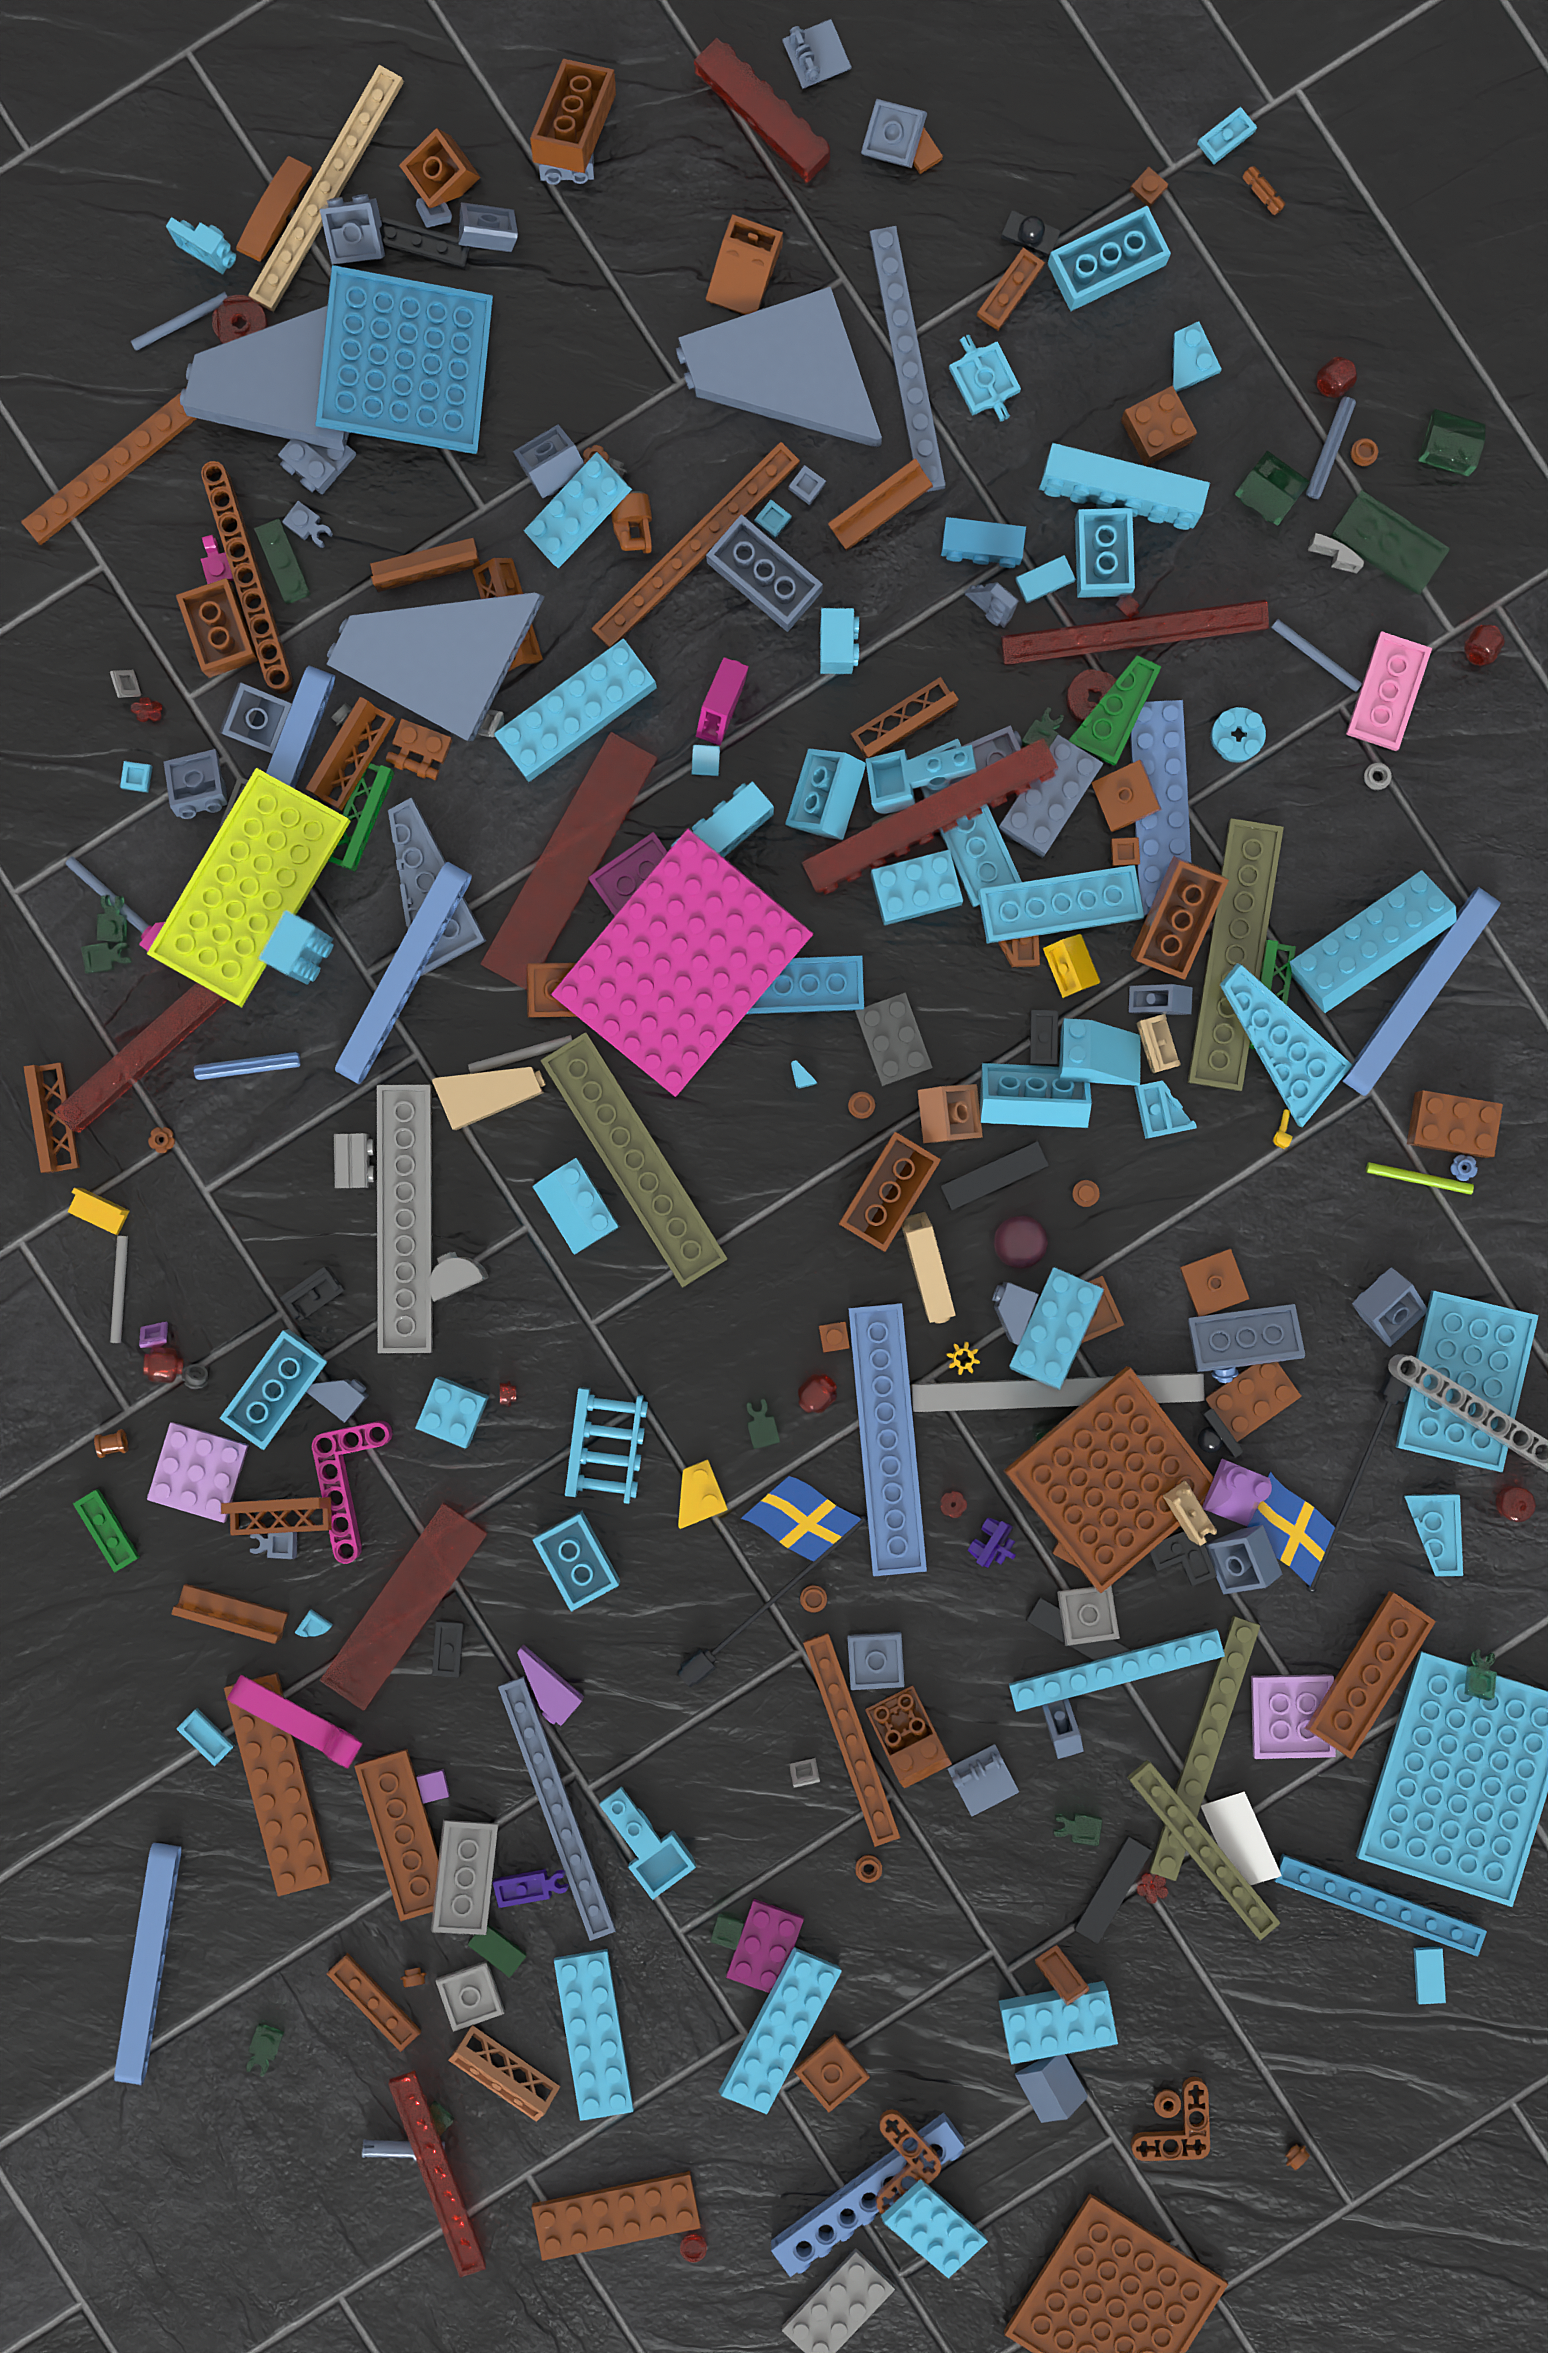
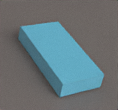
M1064 555L1016 577L1015 580L1027 604L1075 582L1076 579Z
M198 1708L177 1728L214 1766L235 1746Z
M1440 1946L1414 1948L1417 2003H1446L1443 1949Z

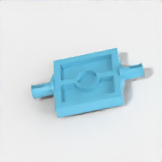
M966 335V338L964 336L960 339V342L967 354L962 359L950 364L949 370L972 416L985 409L994 408L1000 422L1004 421V418L1006 420L1010 417L1004 405L1005 400L1020 393L1021 388L998 342L987 347L976 348L971 336Z

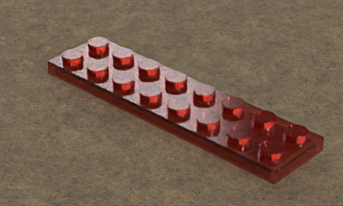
M444 1502L320 1681L364 1711L488 1532Z

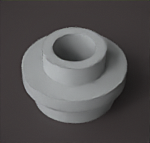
M1374 763L1366 769L1364 781L1369 788L1381 790L1390 783L1391 771L1385 764ZM1373 773H1379L1381 781H1375Z

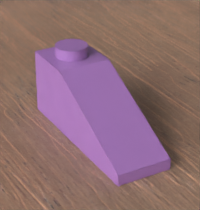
M523 1644L517 1653L540 1709L544 1711L542 1715L550 1723L555 1724L557 1722L561 1726L582 1702L584 1696Z

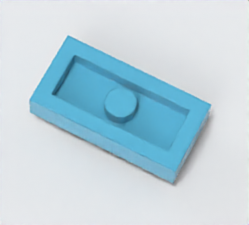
M1240 107L1200 138L1197 144L1211 162L1215 164L1256 131L1257 126Z

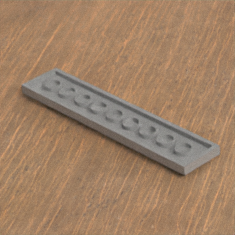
M377 1085L378 1353H432L433 1299L429 1291V1279L432 1273V1085Z

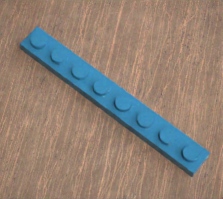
M1282 1854L1278 1864L1282 1876L1273 1878L1275 1882L1469 1954L1479 1955L1487 1933L1484 1928Z

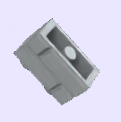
M334 1134L335 1188H371L370 1182H375V1167L370 1166V1155H374L375 1144L374 1139H370L369 1134Z

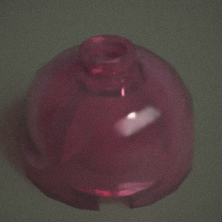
M1022 1215L1010 1217L1001 1223L994 1238L995 1251L1001 1261L1010 1267L1019 1269L1032 1267L1040 1262L1046 1253L1048 1245L1047 1234L1042 1225L1032 1217Z

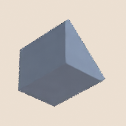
M461 202L459 245L512 252L518 236L514 210Z
M1065 2054L1042 2058L1015 2073L1041 2123L1068 2119L1088 2097Z

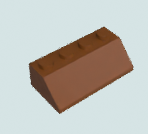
M894 1132L838 1224L885 1252L941 1159Z

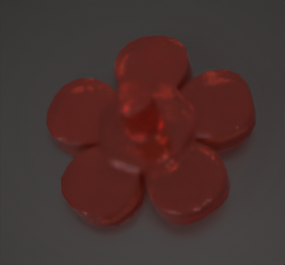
M144 697L139 699V703L131 705V712L137 714V720L141 722H146L148 718L152 721H158L161 718L160 711L162 710V705L157 701L151 703L149 698Z
M1144 1874L1141 1878L1142 1884L1137 1886V1893L1140 1896L1146 1895L1148 1903H1156L1157 1895L1160 1898H1165L1168 1895V1889L1164 1886L1166 1879L1159 1875H1156L1153 1880L1151 1874Z

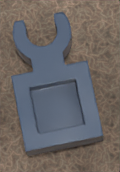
M297 501L282 521L286 527L304 540L311 535L315 544L321 548L325 545L318 539L321 533H327L329 536L333 535L327 526L317 525L321 518L299 501Z
M297 1532L268 1533V1537L266 1534L250 1535V1538H257L260 1541L259 1548L254 1547L250 1549V1552L253 1554L262 1553L267 1550V1558H297Z

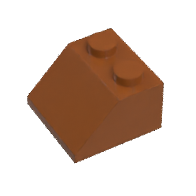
M438 128L399 165L430 208L462 196L481 178L452 136Z

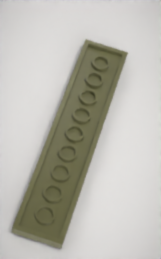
M1232 818L1229 820L1221 875L1229 881L1214 913L1187 1083L1242 1091L1250 1038L1220 984L1236 964L1242 965L1256 979L1260 980L1284 829L1282 826Z
M586 1032L540 1060L682 1287L686 1286L726 1261L728 1258L588 1034Z

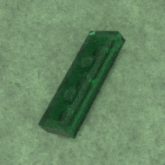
M278 518L254 528L284 602L289 604L311 595L280 519Z

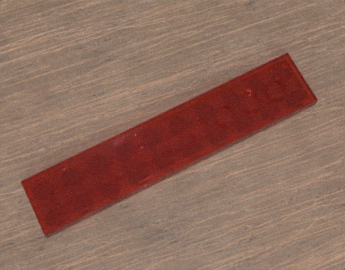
M610 732L482 960V966L527 990L526 964L545 962L590 881L588 877L596 871L656 764L657 757Z

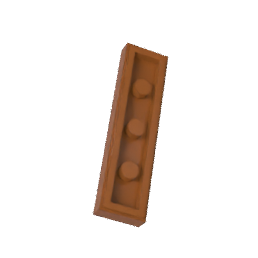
M348 1953L327 1972V1975L400 2052L420 2034L421 2030Z

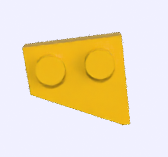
M708 1459L683 1469L678 1523L680 1529L728 1510Z

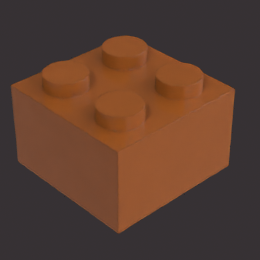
M1173 385L1126 409L1121 418L1145 466L1192 443L1197 434Z

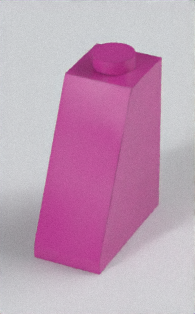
M723 657L703 703L696 737L721 746L743 689L749 666Z

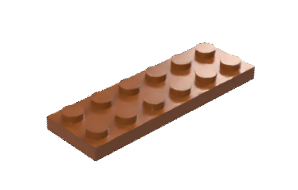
M1389 1591L1305 1729L1352 1759L1436 1621L1394 1592Z
M408 1749L355 1764L356 1774L400 1921L433 1912L439 1853L426 1809L422 1802Z
M690 2171L532 2204L542 2261L701 2228Z

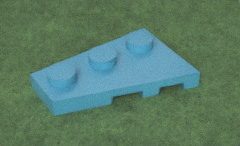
M1404 1495L1434 1575L1463 1576L1460 1495Z

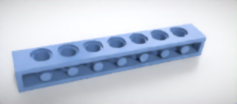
M944 2112L918 2131L929 2145L938 2144L941 2146L940 2150L936 2152L940 2157L941 2165L948 2160L953 2161L957 2159L965 2148L962 2136ZM910 2137L903 2142L902 2146L904 2149L912 2151L916 2149L918 2142ZM896 2148L771 2240L772 2253L790 2277L795 2273H803L809 2268L811 2261L818 2256L820 2258L826 2256L832 2250V2246L841 2240L843 2242L853 2235L854 2230L861 2224L867 2225L873 2221L876 2213L879 2212L876 2197L873 2200H865L862 2196L868 2192L874 2193L877 2196L879 2190L887 2184L884 2180L889 2176H895L906 2166L908 2161ZM921 2152L919 2156L924 2162V2169L926 2167L933 2169L934 2160L928 2162ZM906 2176L901 2180V2185L905 2189H910L916 2184V2180L911 2176ZM895 2186L894 2188L896 2194L894 2196H896L899 2193L897 2187ZM885 2196L883 2198V2205L890 2204L892 2206L894 2204V2196L890 2199ZM849 2208L854 2213L851 2216H843L841 2211ZM822 2225H830L832 2230L825 2233L820 2231L819 2228ZM801 2241H807L811 2245L803 2249L797 2244Z

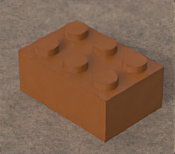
M227 578L176 595L201 670L208 678L259 661L234 586Z
M1424 1090L1415 1092L1406 1145L1483 1158L1494 1157L1503 1104Z

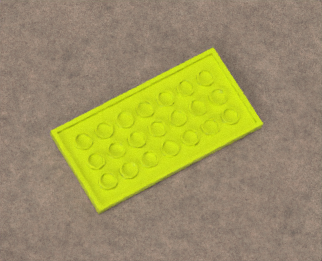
M256 768L147 954L242 1007L267 965L259 957L285 910L296 916L351 821Z

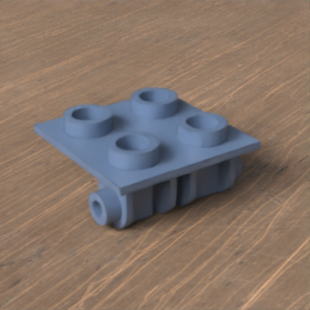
M831 19L806 30L795 26L790 29L791 35L782 39L802 89L851 69Z
M995 1744L947 1768L971 1816L1019 1793Z

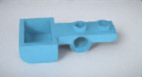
M972 745L910 760L905 750L866 759L872 805L876 812L882 814L913 808L915 806L913 788L926 785L929 789L940 790L950 784V779L977 773Z
M622 1786L599 1803L602 1810L637 1857L629 1862L628 1868L652 1900L696 1868L694 1858L677 1834L672 1830L660 1839L653 1830L647 1816L641 1809L636 1807Z

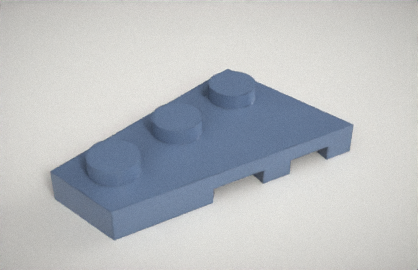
M998 583L987 584L985 587L982 585L977 587L971 585L964 593L987 613L985 616L991 623L996 626L1000 624L1003 628L1010 622L1018 600Z

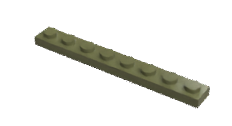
M1146 1760L1127 1777L1261 1941L1280 1924L1279 1920L1151 1762Z

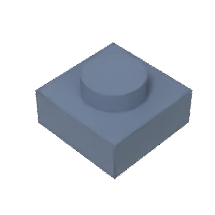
M423 198L417 199L416 208L426 228L451 222L452 214L446 202L430 208Z
M804 465L789 485V490L810 505L826 485V481Z

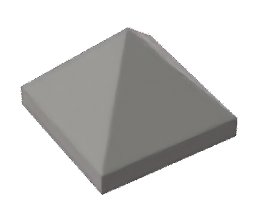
M115 670L110 672L118 697L141 696L134 670Z
M488 710L478 734L495 737L494 733L505 726L503 712Z
M816 1758L789 1764L793 1787L820 1782Z

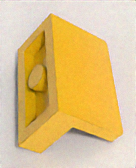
M1081 934L1062 939L1043 948L1063 998L1100 983Z
M73 1188L72 1193L75 1194V1197L68 1212L115 1235H119L130 1210L83 1188Z

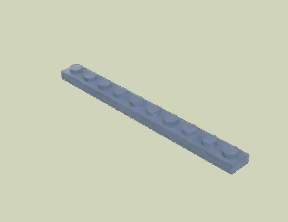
M896 226L871 230L870 240L912 460L916 458L923 472L933 484V487L926 492L945 489V480Z
M525 1676L498 1686L566 1872L589 1940L591 1941L616 1931V1927Z

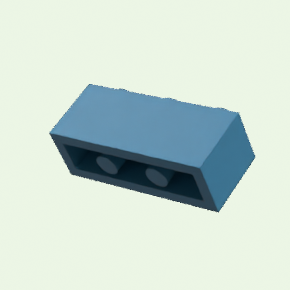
M946 517L941 556H946V559L950 561H962L963 558L972 559L973 563L986 565L989 562H997L1001 567L1013 568L1015 565H1020L1022 561L1026 527Z

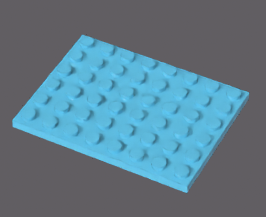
M1419 1651L1356 1857L1513 1907L1548 1793V1691Z

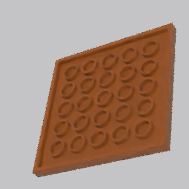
M1128 1366L1004 1470L1099 1593L1104 1592L1180 1526L1163 1495L1183 1481H1186L1202 1507L1214 1479L1137 1375Z
M1090 2193L1004 2329V2333L1007 2337L1032 2353H1186L1227 2288L1228 2282Z

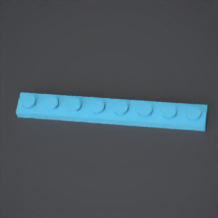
M1212 1629L1009 1683L1015 1710L1018 1712L1217 1659L1225 1655L1218 1630Z

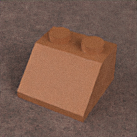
M977 1084L941 1086L918 1090L923 1143L983 1137Z

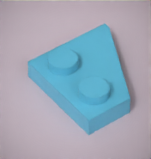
M1199 321L1174 333L1172 385L1176 393L1220 373L1221 367Z
M1163 1081L1134 1086L1145 1139L1197 1128L1196 1123L1188 1118L1182 1110L1183 1106L1177 1099L1172 1097L1170 1089Z

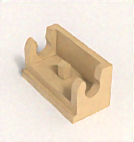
M1165 1014L1136 1023L1151 1074L1180 1066Z
M1183 1481L1163 1495L1191 1541L1201 1546L1206 1542L1204 1535L1217 1533L1216 1528L1209 1520L1186 1481Z

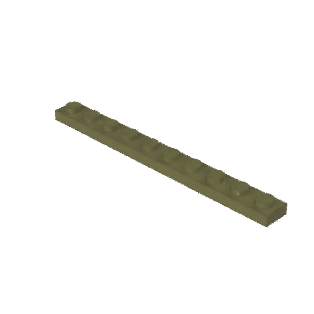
M1236 1616L1232 1617L1223 1645L1225 1656L1220 1657L1175 1789L1176 1795L1196 1819L1260 1629L1259 1624ZM1165 1824L1149 1871L1150 1873L1176 1881L1186 1849Z

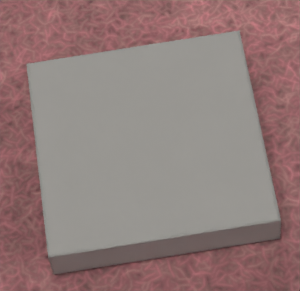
M1111 1586L1102 1593H1099L1094 1587L1057 1592L1065 1646L1120 1638Z
M487 1960L436 1979V1984L453 2032L497 2017L505 2012Z

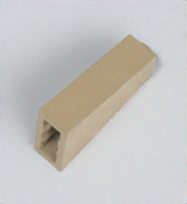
M532 1067L439 1077L432 1080L453 1130H458L543 1094L542 1087L546 1085L540 1070L535 1072Z
M926 1212L907 1216L901 1226L927 1318L930 1323L946 1322L950 1317L956 1315L933 1227Z

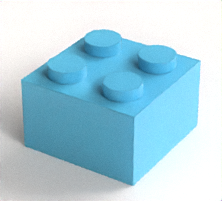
M821 608L820 674H852L853 666H858L859 644H854V639H858L859 617H854V609Z
M439 1376L435 1378L416 1429L466 1449L471 1443L489 1396Z

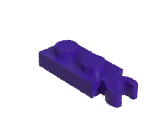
M546 1869L495 1878L492 1883L498 1907L502 1908L550 1899L552 1896L551 1891L559 1894L566 1892L569 1885H560L557 1882L558 1878L565 1876V1870H557L552 1876H548Z

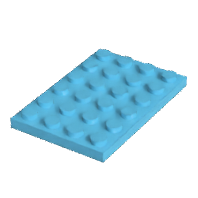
M1431 1291L1416 1358L1515 1420L1539 1315ZM1429 1374L1426 1375L1423 1379V1385L1425 1388H1427L1431 1383V1377ZM1412 1387L1410 1388L1395 1447L1503 1472L1508 1447ZM1452 1389L1446 1392V1400L1448 1402L1454 1396ZM1474 1402L1471 1403L1468 1408V1413L1470 1416L1473 1415L1476 1410ZM1497 1417L1491 1420L1492 1430L1498 1425Z

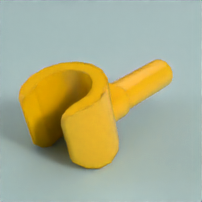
M1284 1110L1281 1126L1273 1138L1274 1144L1282 1149L1288 1147L1293 1136L1285 1133L1290 1116L1289 1110Z

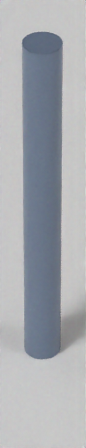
M223 292L131 340V343L137 351L229 303L230 300L226 293Z
M1279 619L1271 627L1356 692L1362 685L1355 677Z
M73 856L66 861L65 864L142 934L150 926Z

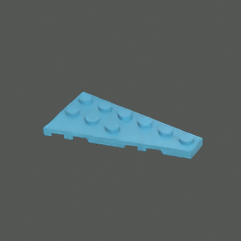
M1236 964L1220 986L1298 1126L1303 1127L1351 1068L1352 1064L1242 965Z

